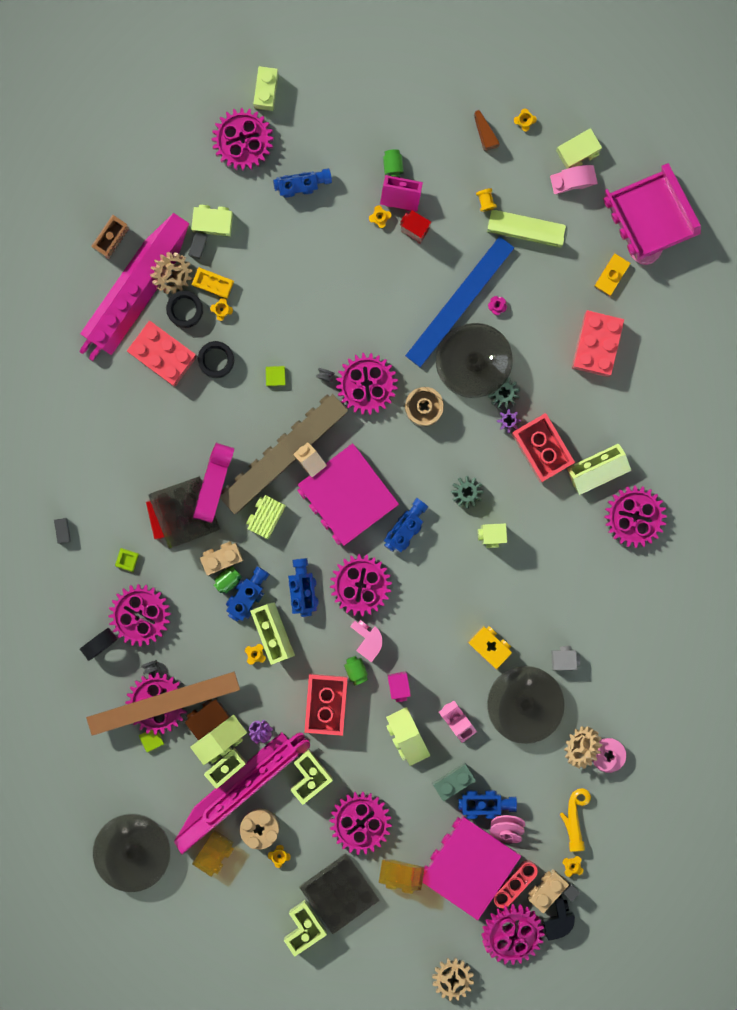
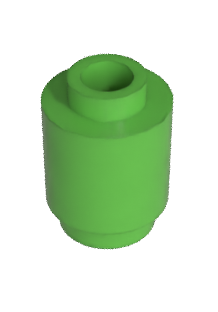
M400 150L385 151V156H383L385 175L400 178V174L404 173Z
M233 566L226 568L214 579L216 582L214 587L220 593L224 591L227 594L240 582L239 580L242 576Z
M353 656L346 659L347 663L344 664L350 682H353L355 686L367 681L368 673L362 658Z

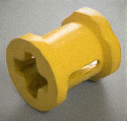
M492 188L476 192V196L479 197L481 204L480 212L497 208L491 194Z

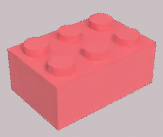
M587 310L584 314L572 369L610 377L624 319Z
M150 320L127 350L129 354L174 387L198 357Z
M546 413L511 433L540 483L575 463Z
M309 674L304 733L343 736L347 676Z

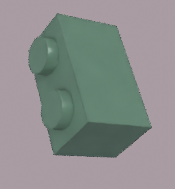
M463 763L432 784L444 802L476 780L467 765Z

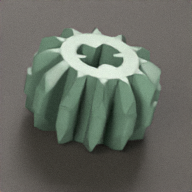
M499 377L500 384L493 380L492 383L496 388H488L489 391L494 392L489 394L488 398L495 397L491 404L494 405L498 401V409H501L502 403H504L505 409H509L508 402L515 406L516 403L512 398L516 400L520 398V396L514 394L519 392L520 388L513 389L517 382L514 381L510 385L509 377H507L506 383H504L502 377ZM502 388H504L505 391L509 392V394L506 395L507 398H504L503 395H499V392L502 391Z
M465 476V483L461 478H458L460 486L456 483L452 485L458 489L457 491H451V494L458 495L453 498V501L455 502L460 499L459 507L465 502L466 509L469 508V502L475 507L476 502L474 499L477 501L482 500L481 497L477 496V494L484 493L483 490L477 491V488L481 487L482 484L478 483L475 486L476 478H473L471 483H469V476ZM471 488L472 496L464 497L462 489Z

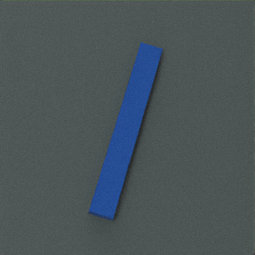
M499 236L405 357L421 368L515 247Z

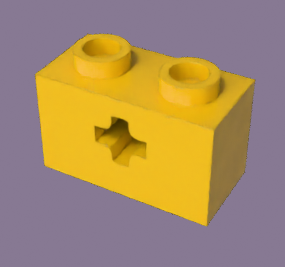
M482 626L467 643L497 670L511 655L512 652L509 650L511 646L504 639L500 642L495 637L497 633L490 626L487 628ZM488 641L490 643L495 642L494 647L496 649L494 651L491 649L487 651L488 645L486 643Z

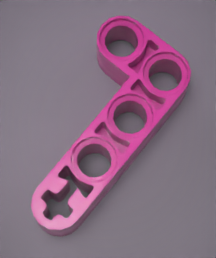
M215 443L209 458L193 518L210 523L213 522L227 469L234 453L233 447Z

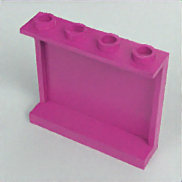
M669 163L661 166V172L612 193L608 189L605 190L604 203L607 209L611 208L613 212L611 214L615 224H619L621 228L619 229L620 235L623 240H627L629 244L627 245L628 251L631 256H635L637 261L701 234V225Z
M353 443L325 463L327 466L315 476L311 477L309 475L298 484L300 488L297 491L303 499L306 497L311 502L309 507L315 515L317 513L321 515L323 519L320 522L326 530L331 528L334 532L332 537L338 545L342 543L345 546L399 505Z
M463 815L461 819L459 817L456 818L452 824L454 829L450 834L446 833L441 841L442 847L433 852L430 857L431 863L429 866L425 865L419 875H421L420 881L476 920H479L521 858V855Z

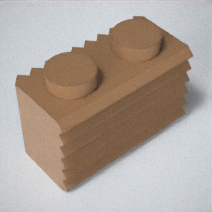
M112 215L91 247L107 259H110L112 253L115 252L114 249H117L116 246H119V243L125 237L127 230H130L129 226Z

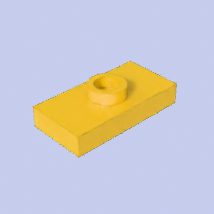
M614 253L594 287L611 296L631 263Z
M198 267L192 282V286L228 299L234 284L233 280Z

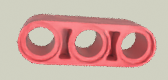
M529 860L523 861L504 881L493 898L497 907L504 908V905L508 907L534 880L538 873L534 862ZM528 865L534 869L530 875L523 873V869ZM519 880L520 886L517 889L511 888V881ZM498 895H507V900L504 903H499L497 901Z

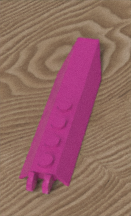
M173 213L143 242L80 333L87 338L79 351L81 354H84L91 343H94L97 347L90 354V360L93 361L101 350L112 356L157 291L158 285L152 283L155 278L150 276V274L154 273L151 266L156 267L157 265L154 260L160 261V255L162 254L166 257L167 252L172 253V255L174 252L180 253L190 223Z
M281 732L249 759L217 789L215 788L195 805L174 840L180 853H185L297 758L300 753H305L310 748V742L307 739L305 740V735L299 732L288 739Z

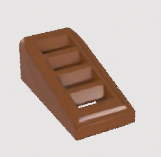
M480 110L475 111L474 118L483 150L487 151L498 148L500 143Z

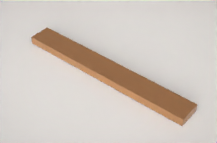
M234 671L86 717L93 736L239 691L240 687Z

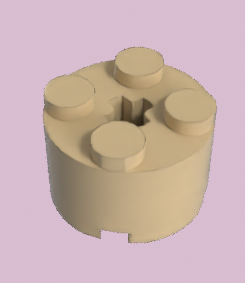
M430 387L414 389L408 395L405 402V413L408 419L415 425L422 427L436 423L444 409L441 395ZM425 402L428 403L427 407L429 410L421 411V406L419 404H425Z
M263 808L249 811L240 825L241 838L252 849L268 848L275 842L279 833L277 817L269 810ZM257 824H259L260 827L264 826L262 833H260L259 831H255V829L257 828Z

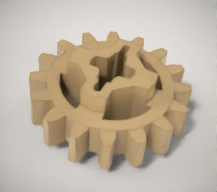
M167 252L166 257L162 254L160 255V261L154 260L157 265L156 267L151 266L154 273L150 274V276L155 278L152 283L158 285V290H163L166 294L169 292L174 294L176 289L183 291V285L188 287L186 281L192 279L188 276L192 269L187 268L190 262L185 261L186 257L180 256L176 252L173 255ZM170 261H177L178 264H172ZM170 282L172 285H165L164 283Z
M581 726L580 730H574V735H569L571 739L566 741L568 747L564 751L568 752L565 755V758L569 759L568 763L579 769L580 767L585 769L587 765L592 766V760L597 761L596 755L601 753L598 749L602 747L599 741L602 738L598 736L599 733L588 726L586 728Z
M447 958L446 964L442 961L440 962L441 968H434L437 974H432V978L437 981L432 983L433 986H438L436 993L442 992V998H445L447 995L449 1001L453 997H456L458 1001L459 995L466 997V990L471 992L469 984H474V981L470 978L474 975L473 972H468L470 970L469 965L464 967V960L458 963L457 958H454L453 962ZM451 967L448 972L442 973L445 969ZM458 968L465 973L466 977L458 973ZM453 973H455L457 980H454L451 986L450 979L448 978H452ZM440 982L446 983L448 990L444 989ZM459 986H463L460 990L455 991Z

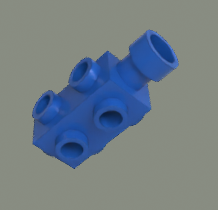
M330 168L322 169V172L316 173L312 171L289 176L285 175L273 180L275 191H278L280 196L283 195L284 198L293 197L295 193L300 192L304 195L312 194L314 190H318L317 184L324 183V185L332 184Z
M416 498L414 500L412 508L409 511L406 510L398 518V522L392 530L387 533L384 539V546L390 551L402 552V550H405L409 546L411 538L421 530L423 521L419 516L425 513L428 506L420 499Z
M308 558L295 559L292 562L296 575L288 576L292 614L300 613L301 617L312 616V612L317 611L316 607L319 604L314 590L316 579L313 577V573L307 574Z
M258 566L253 571L254 575L251 580L249 578H246L245 581L241 579L236 587L238 590L236 596L231 595L226 603V606H228L226 611L229 612L228 616L237 622L239 619L241 621L245 618L249 619L251 616L250 611L254 610L251 607L255 601L259 603L265 594L262 592L263 587L260 585L264 580L266 581L270 574ZM247 588H251L253 590L252 595H247ZM237 604L242 605V611L236 610Z
M469 790L466 791V794H462V799H458V810H462V814L466 815L468 819H477L478 815H486L487 819H494L497 815H501V810L517 812V797L501 799V794H497V791L494 790L485 791L486 794H478V791ZM470 800L475 801L473 807L468 806ZM493 800L494 806L489 807L487 802Z

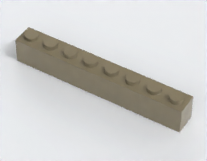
M334 394L324 396L319 401L321 405L318 408H311L305 414L306 419L302 422L298 420L291 427L292 431L288 435L284 433L277 439L278 444L274 448L270 446L262 453L264 457L260 461L254 460L248 466L250 468L249 471L245 474L241 472L234 479L236 482L231 487L227 485L222 489L220 499L235 515L296 460L293 454L306 443L312 446L348 413V410Z

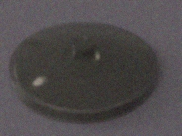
M481 323L466 324L452 330L442 340L436 354V368L443 384L453 393L467 398L487 396L498 390L508 379L513 365L511 347L505 336L494 327Z
M532 666L514 667L502 673L492 684L487 698V711L492 725L502 736L517 743H535L547 738L559 726L564 714V696L559 684L550 674Z
M124 814L110 820L99 831L93 846V861L100 877L111 887L124 892H138L153 886L164 875L170 862L171 848L165 831L153 819L140 814Z

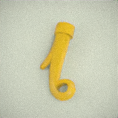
M583 788L577 789L571 794L568 805V818L564 813H560L568 831L570 852L585 850L577 805L585 806L589 804L591 795L588 790ZM580 794H583L585 796V800L580 801L577 797Z

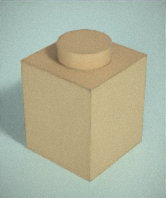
M309 443L300 447L293 454L311 477L327 466Z

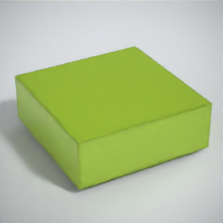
M285 366L266 367V386H286Z
M120 548L115 566L134 572L139 554Z
M152 729L148 734L144 732L138 735L146 752L164 745L159 731L157 735H154Z

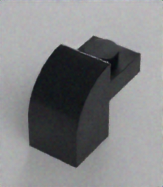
M562 895L555 900L558 916L543 918L548 941L565 937L571 932L575 923L573 912L566 914V911H569L567 899L563 900Z

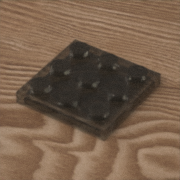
M200 476L148 495L169 549L221 530L216 516H214L212 523L193 518L202 487Z
M347 853L299 886L332 934L380 901Z

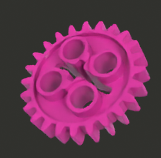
M243 108L240 109V113L233 109V115L226 112L227 118L220 117L222 123H215L218 130H212V133L217 136L211 138L212 142L217 143L212 146L213 149H219L216 152V156L222 155L220 161L223 163L227 160V167L234 164L235 170H237L238 166H241L242 171H244L247 165L252 170V164L259 167L258 161L265 162L264 155L270 156V152L267 149L273 148V145L269 142L274 141V138L268 136L273 131L272 129H266L270 125L269 122L263 123L265 117L258 118L257 111L252 115L251 109H248L247 113H244ZM246 124H253V125H254L253 131H251V132L245 131V130H244L245 125H246ZM234 129L236 134L233 137L226 136V131ZM255 134H259L258 137H251ZM240 136H244V138H246L245 143L238 141L240 140ZM252 142H258L260 144L257 150H251L249 148ZM234 147H239L241 153L239 155H232L231 150Z
M362 353V358L360 359L355 355V361L348 359V366L342 364L345 370L338 371L342 378H336V381L341 382V385L336 386V389H342L338 396L345 397L341 401L342 403L349 402L348 409L354 406V413L358 409H361V415L364 414L365 410H368L369 415H371L372 409L379 413L378 407L381 406L383 409H386L384 403L391 404L392 402L389 397L396 396L392 393V390L398 389V387L393 386V383L398 382V379H392L396 372L389 371L392 365L385 366L386 359L382 362L379 361L380 355L376 359H373L372 353H370L369 358H366L364 353ZM364 367L367 368L368 381L372 382V385H369L370 401H367L365 386L361 385V383H364ZM377 368L380 370L381 375L378 378H372L370 371ZM359 371L362 377L360 380L355 381L351 378V373ZM379 387L383 390V394L381 397H374L372 390ZM359 389L364 392L362 399L357 400L353 397L355 390Z
M633 486L632 491L629 487H626V493L621 489L618 490L620 496L618 497L613 494L612 497L615 501H608L611 508H605L609 512V515L604 516L605 519H609L605 526H611L608 533L614 532L613 539L619 537V544L626 541V547H629L631 542L634 548H637L638 542H640L642 547H645V541L652 544L651 537L658 539L659 537L656 532L663 533L660 525H666L662 518H666L667 515L661 513L666 508H660L659 506L663 501H656L658 494L651 496V489L645 493L644 486L639 491L637 486ZM626 500L633 502V508L630 511L624 508ZM645 504L650 505L652 509L649 515H645L642 511ZM619 511L629 514L637 512L638 516L650 518L652 522L640 519L634 522V518L620 515ZM622 518L628 521L626 529H622L619 526V521ZM640 523H644L647 526V531L644 534L638 532L637 528Z
M358 554L355 560L351 555L350 562L343 559L345 565L337 564L340 570H333V573L337 576L336 578H330V580L335 582L334 585L330 586V588L335 589L331 596L337 595L338 598L334 602L341 601L340 609L346 606V613L352 609L354 616L357 614V611H360L361 616H364V611L367 610L369 615H371L372 608L378 611V604L384 606L382 599H389L385 593L391 592L390 589H387V586L391 585L392 582L386 581L390 575H384L387 567L381 569L382 562L375 564V557L369 561L367 554L364 559H361L360 554ZM351 568H356L359 571L358 578L350 579L348 571ZM365 568L366 572L363 582L366 584V588H362L360 601L356 602L358 587L355 586V583L360 581L362 569ZM375 572L378 579L375 583L367 581L366 576L368 573ZM352 587L355 590V595L352 598H347L344 595L345 588ZM365 591H371L374 594L372 601L366 602L363 600V593Z
M137 584L136 589L130 585L129 592L123 588L124 595L117 593L116 596L119 600H112L115 607H109V609L114 612L108 615V617L113 618L114 621L109 623V625L116 626L113 632L119 631L120 633L117 638L119 639L124 636V643H127L130 639L132 646H134L136 641H138L139 646H142L143 641L150 645V639L156 642V635L163 637L161 630H168L164 624L170 623L166 616L171 615V613L166 612L165 609H168L170 605L163 604L167 599H160L159 597L162 592L155 594V587L149 591L148 585H145L143 589H141L140 584ZM135 596L141 600V604L137 608L131 605V599ZM127 606L136 612L142 610V615L154 620L155 624L143 618L137 620V615L125 610L124 607ZM150 606H155L158 610L157 615L154 617L148 614ZM124 614H129L132 618L131 623L128 625L122 622ZM141 623H146L149 627L148 632L145 634L139 631Z
M159 672L156 673L155 677H153L152 673H149V679H146L143 675L141 676L142 682L135 681L137 687L130 686L133 693H127L131 700L126 701L125 704L156 696L151 695L149 692L151 685L158 687L159 692L157 695H159L163 689H167L166 692L179 689L178 686L181 682L179 681L174 684V677L168 680L167 673L162 678ZM180 708L164 713L165 719L163 722L157 721L154 716L135 722L133 725L141 724L140 731L146 727L147 734L151 729L154 731V735H157L158 730L165 734V728L171 732L172 724L176 727L179 726L176 720L183 721L184 718L181 714H186L187 711Z
M362 791L361 796L354 792L353 798L349 794H347L346 801L340 798L341 806L335 804L337 811H331L335 818L329 820V822L335 824L330 827V830L336 831L332 837H339L336 842L337 844L344 843L342 849L348 846L350 847L349 853L356 849L357 855H359L360 850L363 849L364 853L367 854L368 848L374 852V845L381 847L380 840L387 841L384 834L390 835L386 828L392 827V824L387 823L391 816L385 815L389 811L388 808H382L385 802L377 803L379 800L378 796L373 800L372 793L365 797L364 791ZM363 804L367 807V811L364 814H359L356 811V807ZM371 811L374 812L372 816L364 821V827L359 825L351 834H347L350 829L357 825V819L363 820ZM344 817L352 819L353 822L350 826L346 827L342 824L341 821ZM370 820H378L380 823L379 827L372 829L369 826ZM362 832L365 838L362 841H357L354 838V834Z
M512 904L511 909H508L504 905V911L497 909V915L490 914L492 920H485L488 926L482 927L484 933H481L484 939L482 942L486 952L490 954L491 958L495 957L497 962L503 959L504 964H507L508 960H510L512 965H514L515 960H518L521 964L522 958L529 960V954L535 956L534 949L540 950L538 943H543L542 936H545L542 929L544 927L540 923L539 916L536 915L535 911L531 912L529 907L523 910L520 904L516 909L514 904Z

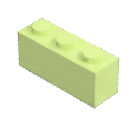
M616 444L567 467L573 486L578 494L581 495L630 472L631 468L625 452L619 444Z
M275 602L251 610V615L270 664L272 665L295 656Z

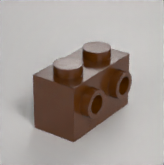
M217 698L205 701L201 704L204 708L198 712L195 709L186 716L188 720L185 721V724L198 741L230 717Z

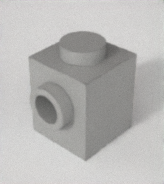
M560 646V650H552V670H577V665H580V654H576V650H572L571 646Z

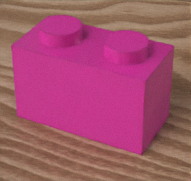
M385 175L380 205L417 212L423 182Z
M407 672L388 674L391 699H395L396 702L407 701V697L411 696Z

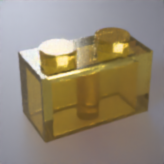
M214 830L192 865L210 877L214 873L218 874L223 867L221 863L223 858H229L234 848L231 846L234 842Z
M393 859L382 860L379 883L385 884V888L397 890V888H401L402 892L413 894V891H418L422 888L425 867Z

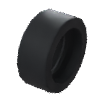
M178 291L168 299L166 312L170 321L176 326L190 328L201 320L203 305L199 297L194 293ZM182 298L192 300L196 306L195 315L189 320H180L174 314V305Z
M219 341L205 344L200 349L197 358L202 372L212 378H221L229 374L235 361L234 354L229 346ZM211 349H221L227 355V364L219 371H213L205 364V356Z
M107 628L83 645L80 651L90 661L118 639L111 629Z

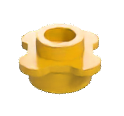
M522 109L519 116L514 118V123L521 126L524 132L529 131L530 126L537 121L536 116H533L528 109Z
M378 205L374 208V213L369 216V221L371 223L374 222L379 228H384L387 220L391 218V212L383 210Z
M225 298L219 299V302L210 307L211 312L216 314L219 321H223L225 316L233 313V308L228 306Z
M257 644L254 647L247 646L245 648L248 664L253 665L255 662L262 663L265 661L266 657L262 651L263 645Z
M277 845L273 852L268 853V859L272 860L276 868H281L282 864L291 858L290 854L285 852L283 845Z
M579 856L563 859L562 863L565 865L564 874L567 877L583 873Z

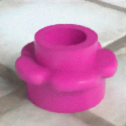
M494 296L490 299L491 302L488 303V308L493 314L500 315L506 311V300L503 297Z

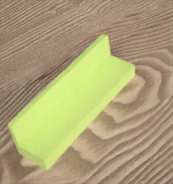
M491 210L487 232L561 248L564 242L566 226L503 211Z

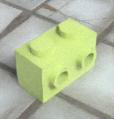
M506 523L481 525V529H478V541L486 544V548L499 547V543H507Z

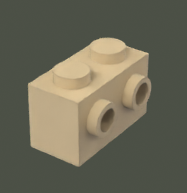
M229 541L220 545V550L214 552L213 549L203 552V557H200L207 576L244 561L237 543L232 544Z
M554 869L550 872L547 871L542 876L541 883L538 886H533L528 892V900L542 913L569 886L568 882Z

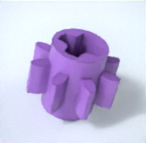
M510 409L507 410V414L500 412L499 414L502 419L497 420L498 423L502 424L500 430L506 428L508 433H510L512 427L517 430L518 427L515 424L516 422H521L520 419L515 417L518 412L511 414ZM507 416H510V419L514 420V422H512L510 426H508L507 423L504 422Z
M264 719L262 722L254 721L249 727L250 733L248 736L256 744L259 741L266 743L272 736L271 731L273 728Z

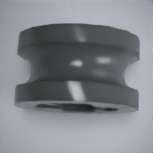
M318 368L319 374L316 375V378L332 382L331 376L335 373Z
M154 660L141 665V668H144L143 674L160 669L156 665L158 661Z

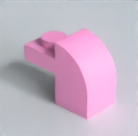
M594 165L572 167L550 176L554 194H561L573 189H584L598 184Z
M354 621L350 627L365 638L356 651L372 662L382 647L381 633L376 626L371 631H368L369 626L363 621Z
M455 701L446 704L439 711L461 743L477 732Z

